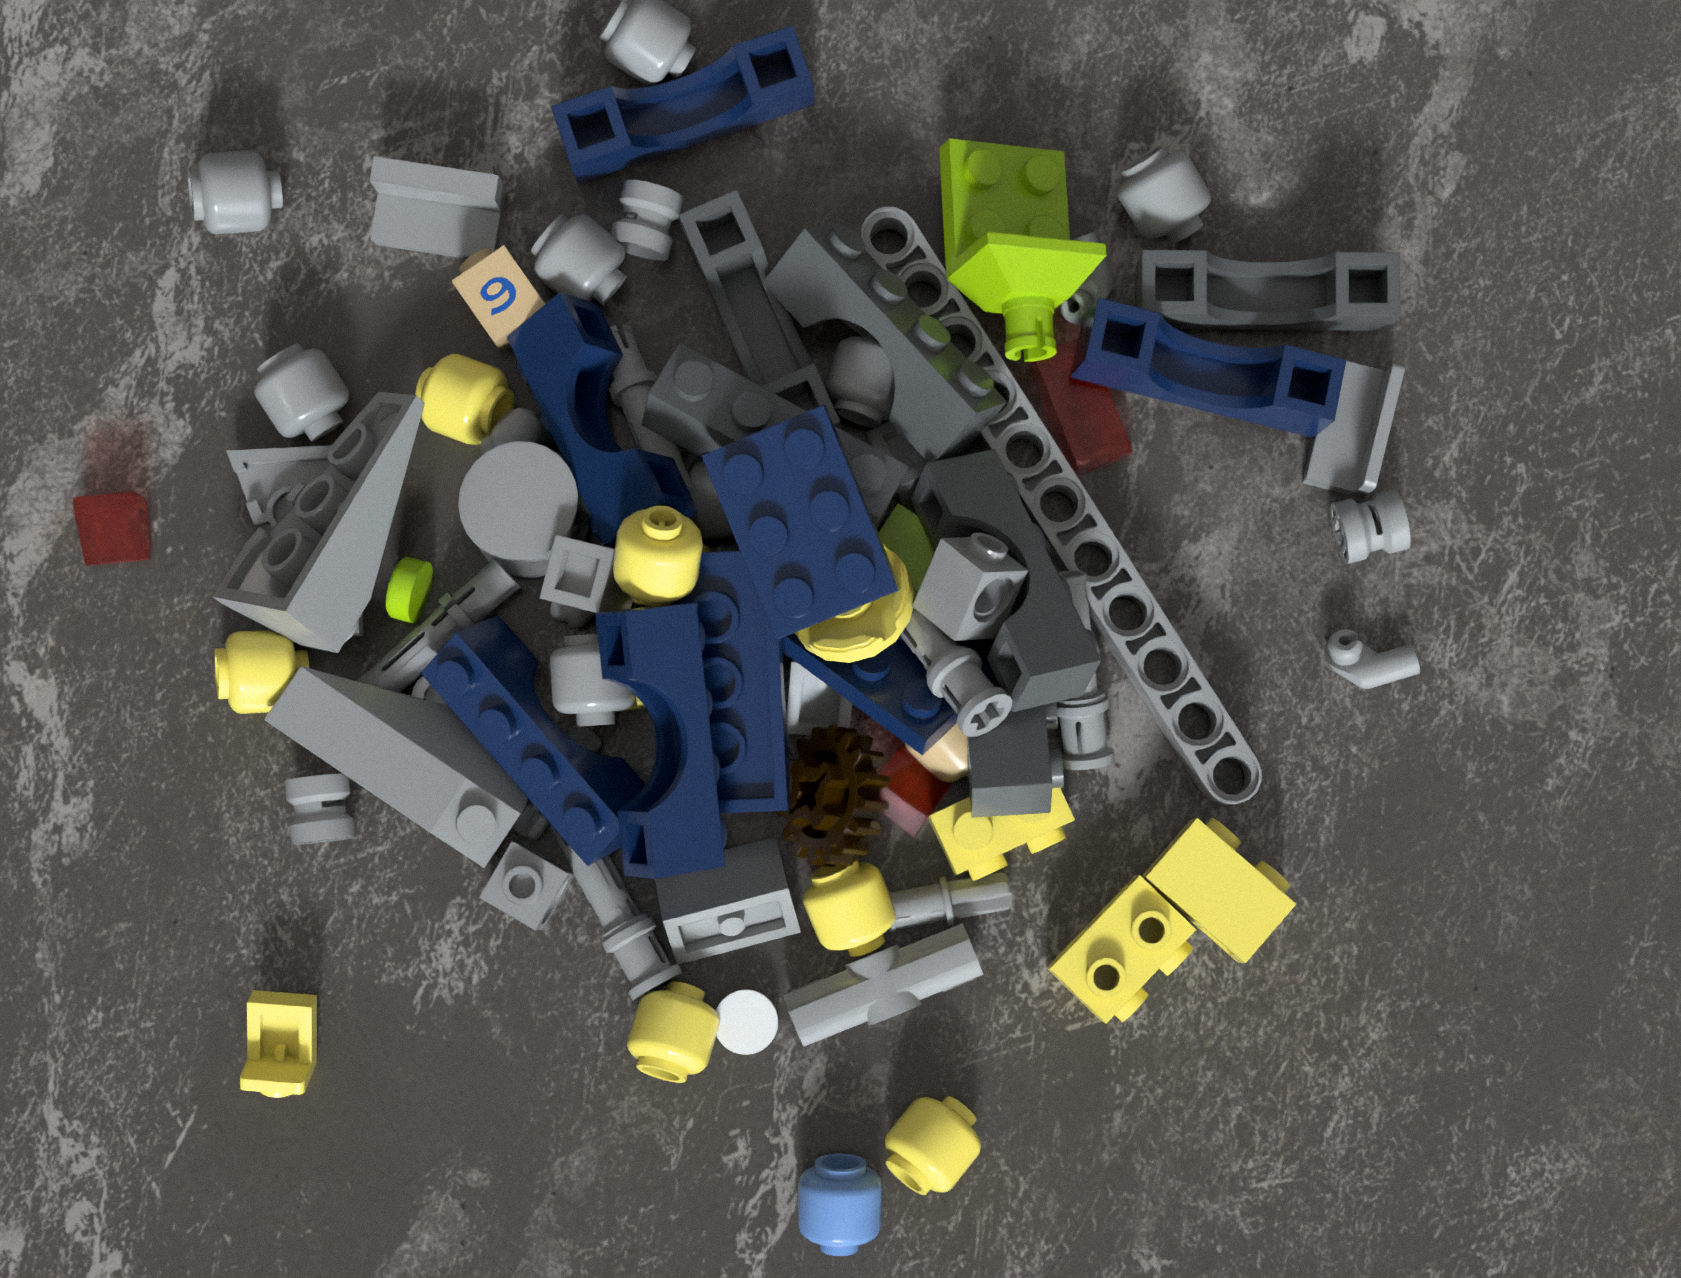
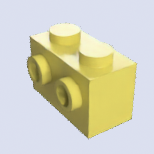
M1052 788L1050 813L972 818L970 797L928 817L954 876L968 870L973 881L1008 866L1003 853L1027 843L1031 854H1034L1066 839L1061 826L1075 820L1061 788Z
M1198 818L1191 819L1145 871L1142 877L1165 900L1235 961L1246 963L1295 907L1296 903L1285 894L1291 885L1266 862L1261 860L1254 867L1235 850L1242 842L1216 819L1211 818L1206 825Z
M1137 875L1110 900L1046 968L1101 1022L1107 1024L1114 1015L1121 1022H1124L1149 996L1142 986L1157 970L1160 969L1168 976L1192 952L1194 948L1186 940L1196 929L1141 875Z

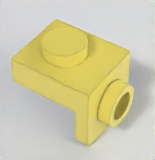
M253 990L247 1001V1062L240 1075V1089L260 1092L265 1096L274 1098L286 1097L292 1094H303L317 1064V995Z

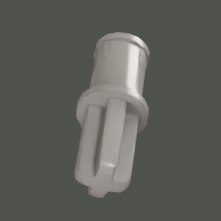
M1001 872L986 875L975 881L972 878L947 882L945 876L938 877V884L889 892L896 919L888 930L889 932H895L897 929L945 921L946 926L950 927L954 926L953 919L1008 910L1012 907V892L1009 879L1006 874Z

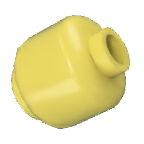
M453 353L440 359L434 367H428L424 370L418 380L415 393L425 403L421 418L428 429L471 445H479L483 437L491 434L496 423L508 411L514 409L515 403L514 393L509 389L508 380L502 370L467 356Z
M653 506L634 512L623 520L617 531L613 561L616 583L633 600L645 606H665L681 600L692 592L698 580L703 548L701 531L691 519L668 506Z
M273 630L236 631L231 633L226 640L225 648H215L217 698L228 699L230 707L236 713L269 712L299 667L309 668L307 650H295L292 640Z
M854 856L853 865L821 866L810 874L811 884L806 888L802 900L818 940L824 947L830 950H848L851 957L868 954L885 943L883 933L894 924L896 915L888 888L880 870L876 866L866 862L859 863L857 857Z
M672 981L668 983L666 990L649 991L641 997L627 1039L628 1050L638 1059L636 1065L638 1070L661 1080L684 1083L688 1075L698 1074L706 1068L720 1025V1018L715 1009L703 1002L705 996L703 990L686 983Z
M946 1096L942 1102L930 1097L917 1098L885 1137V1148L890 1156L886 1160L888 1169L907 1187L921 1195H926L930 1190L948 1192L955 1186L980 1153L981 1142L972 1128L977 1121L975 1115L964 1104L951 1096Z

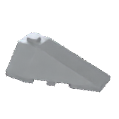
M378 391L329 447L327 458L330 464L319 477L313 479L306 486L299 482L286 496V499L293 504L292 508L269 534L261 527L257 529L243 546L212 597L221 604L299 645L338 653L343 644L355 633L359 624V617L371 599L425 403L417 395Z
M300 666L264 719L483 868H485L529 799L449 706Z

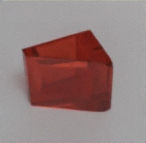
M120 492L73 498V510L85 565L93 566L150 560L146 498L137 492Z
M899 747L879 774L889 776L890 783L880 789V798L889 803V809L878 812L915 837L951 785L948 782L938 780L913 755Z

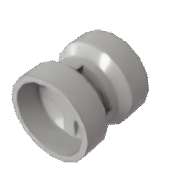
M640 180L624 181L619 198L623 206L622 219L612 223L610 234L615 240L623 244L625 252L628 254L657 261L668 260L673 243L668 231L672 221L678 219V215L681 214L684 197L678 192L658 184Z
M1395 488L1376 492L1369 501L1358 503L1350 498L1333 502L1330 505V517L1335 542L1345 564L1366 560L1370 552L1383 550L1388 554L1410 549L1411 535L1409 522L1401 496Z
M343 773L300 777L284 781L286 800L293 805L295 819L289 825L291 845L324 843L356 837L354 818L346 813L345 800L351 793L349 777Z

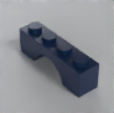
M792 25L732 45L721 58L712 64L682 78L655 86L636 89H622L609 86L552 105L551 109L577 183L580 184L813 106L815 103L813 82Z
M559 292L507 338L518 360L516 362L517 371L523 381L530 386L542 411L540 413L541 423L545 430L555 439L565 463L573 474L577 490L590 514L588 521L592 532L604 546L615 548L617 531L621 523L636 511L653 506H668L690 518L699 510L673 458L637 448L623 451L615 442L607 422L606 396L611 377L623 353L599 304Z
M1098 298L1082 319L1070 377L1314 438L1335 421L1347 360L1286 344L1267 348H1247L1218 344L1177 330L1168 324L1159 312Z
M696 603L648 606L595 613L602 679L627 688L641 700L651 716L657 740L656 759L649 780L634 799L617 810L624 876L658 879L725 867L723 848L727 841V829L725 821L719 813L716 787L720 774V765L717 754L712 748L709 717L712 713L713 703L710 689L705 683L702 651L705 646V631L697 615Z
M499 615L457 631L421 672L423 677L587 866L621 848L617 810L634 799L646 784L622 757L601 755L581 746L567 736L552 721L541 705L535 690L534 674L539 661Z

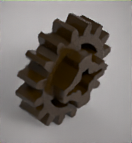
M829 725L828 729L821 727L812 728L811 740L799 738L796 741L799 757L797 759L788 758L791 808L788 811H776V814L780 817H787L788 824L785 826L781 836L783 840L795 841L792 854L795 857L807 858V864L835 867L836 865L851 866L853 865L854 854L867 855L869 853L867 835L880 836L882 832L880 824L875 819L878 811L883 812L889 809V803L880 798V789L890 783L889 776L878 774L877 769L881 765L884 755L883 752L870 750L873 741L870 735L857 734V729Z

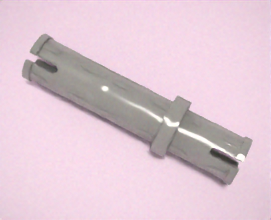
M622 324L620 331L623 337L620 338L617 326H612L610 328L623 356L611 377L612 388L608 391L611 400L615 406L622 409L637 449L673 458L689 492L692 493L696 488L691 481L678 445L641 425L648 393L658 378L654 371L647 370L634 337L633 328Z
M493 557L476 576L453 595L447 592L438 600L441 604L440 607L356 681L401 693L422 675L421 672L457 631L482 622L498 605L509 598L515 591H518L521 588L520 585Z

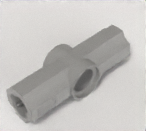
M961 923L902 948L896 944L844 965L846 970L795 988L792 992L783 995L796 1032L804 1047L864 1022H867L869 1026L920 1006L922 1004L921 999L973 981L974 978L983 975L965 927Z

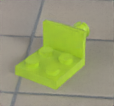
M949 138L939 148L946 280L983 311L1003 314L1006 329V343L1004 344L1006 358L1014 361L1021 358L1020 350L1023 349L1024 362L1051 358L1057 353L1053 331L1054 309L1070 298L1106 257V244L1070 240L1064 151Z

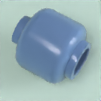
M835 1153L817 1158L815 1165L806 1169L798 1182L797 1223L801 1234L811 1242L819 1244L820 1250L823 1253L832 1256L855 1254L859 1250V1245L873 1240L878 1235L882 1226L883 1184L878 1173L867 1167L865 1159L853 1154Z

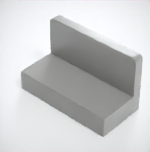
M377 156L373 157L370 182L378 194L370 238L375 245L465 259L485 248H490L492 252L497 249L506 189L499 175Z
M1346 361L1335 421L1313 438L1302 483L1359 498H1365L1376 488L1405 372V365L1392 362L1386 370H1381Z
M771 837L725 849V867L655 880L662 921L676 964L679 965L801 933L776 838Z

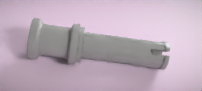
M1057 572L1059 576L1064 577L1068 582L1072 592L1073 604L1085 628L1091 631L1086 572ZM1096 671L1082 696L1057 702V715L1060 718L1063 744V769L1066 770L1096 769L1110 765L1115 761L1114 749L1107 746L1103 713L1109 709V700L1104 690L1097 687Z
M913 607L910 622L900 636L927 670L926 678L929 689L935 696L939 698L944 697L958 715L957 725L964 735L975 737L988 733L997 727L1010 712L1013 703L1011 696L1005 689L994 687L981 670L982 661L976 651L960 646Z
M552 825L549 826L550 833L565 855L574 876L587 900L591 903L605 931V934L602 936L604 950L606 953L615 954L632 986L628 991L632 1001L640 999L649 991L660 989L681 976L683 972L678 964L671 965L653 932L657 926L652 916L649 917L646 912L640 913L610 856L607 855L587 866Z

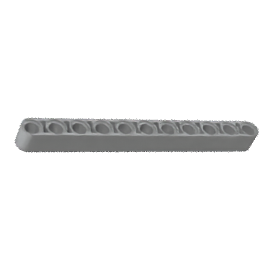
M882 207L874 210L866 217L861 227V238L865 243V250L883 269L899 277L907 288L918 281H926L935 286L940 295L939 300L932 306L919 308L926 315L942 323L949 334H961L968 338L972 343L974 351L967 359L985 369L993 380V387L1000 389L1007 400L1006 408L994 416L976 437V440L983 451L995 449L1006 472L1011 473L1015 477L1019 487L1020 499L1032 523L1040 527L1045 538L1046 550L1060 572L1080 571L1074 561L1075 551L1079 547L1095 545L1106 553L1108 558L1107 571L1099 576L1087 575L1086 579L1090 619L1201 794L1209 802L1218 806H1233L1249 800L1257 793L1262 782V770L1258 759L959 290L946 280L945 268L915 221L906 211L896 207ZM893 229L901 233L906 240V245L895 254H883L873 247L871 240L879 231ZM1017 439H1027L1038 447L1041 461L1030 468H1019L1009 461L1006 447ZM1051 492L1066 494L1073 502L1074 516L1064 522L1049 520L1042 513L1040 499L1045 494ZM1119 598H1128L1135 601L1142 612L1140 627L1131 631L1117 628L1109 616L1111 602ZM1163 652L1174 660L1176 676L1172 683L1158 685L1148 679L1144 672V660L1147 654ZM1196 705L1203 708L1208 714L1210 730L1204 739H1191L1181 731L1178 724V716L1183 707ZM1221 759H1231L1237 762L1244 771V785L1235 795L1220 791L1213 780L1214 768Z

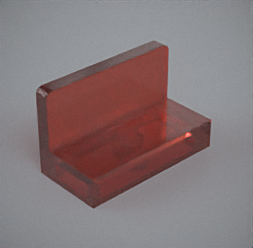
M1078 339L1057 346V353L1051 358L1026 363L1062 453L1076 476H1080L1131 456L1133 449L1108 387L1070 377Z

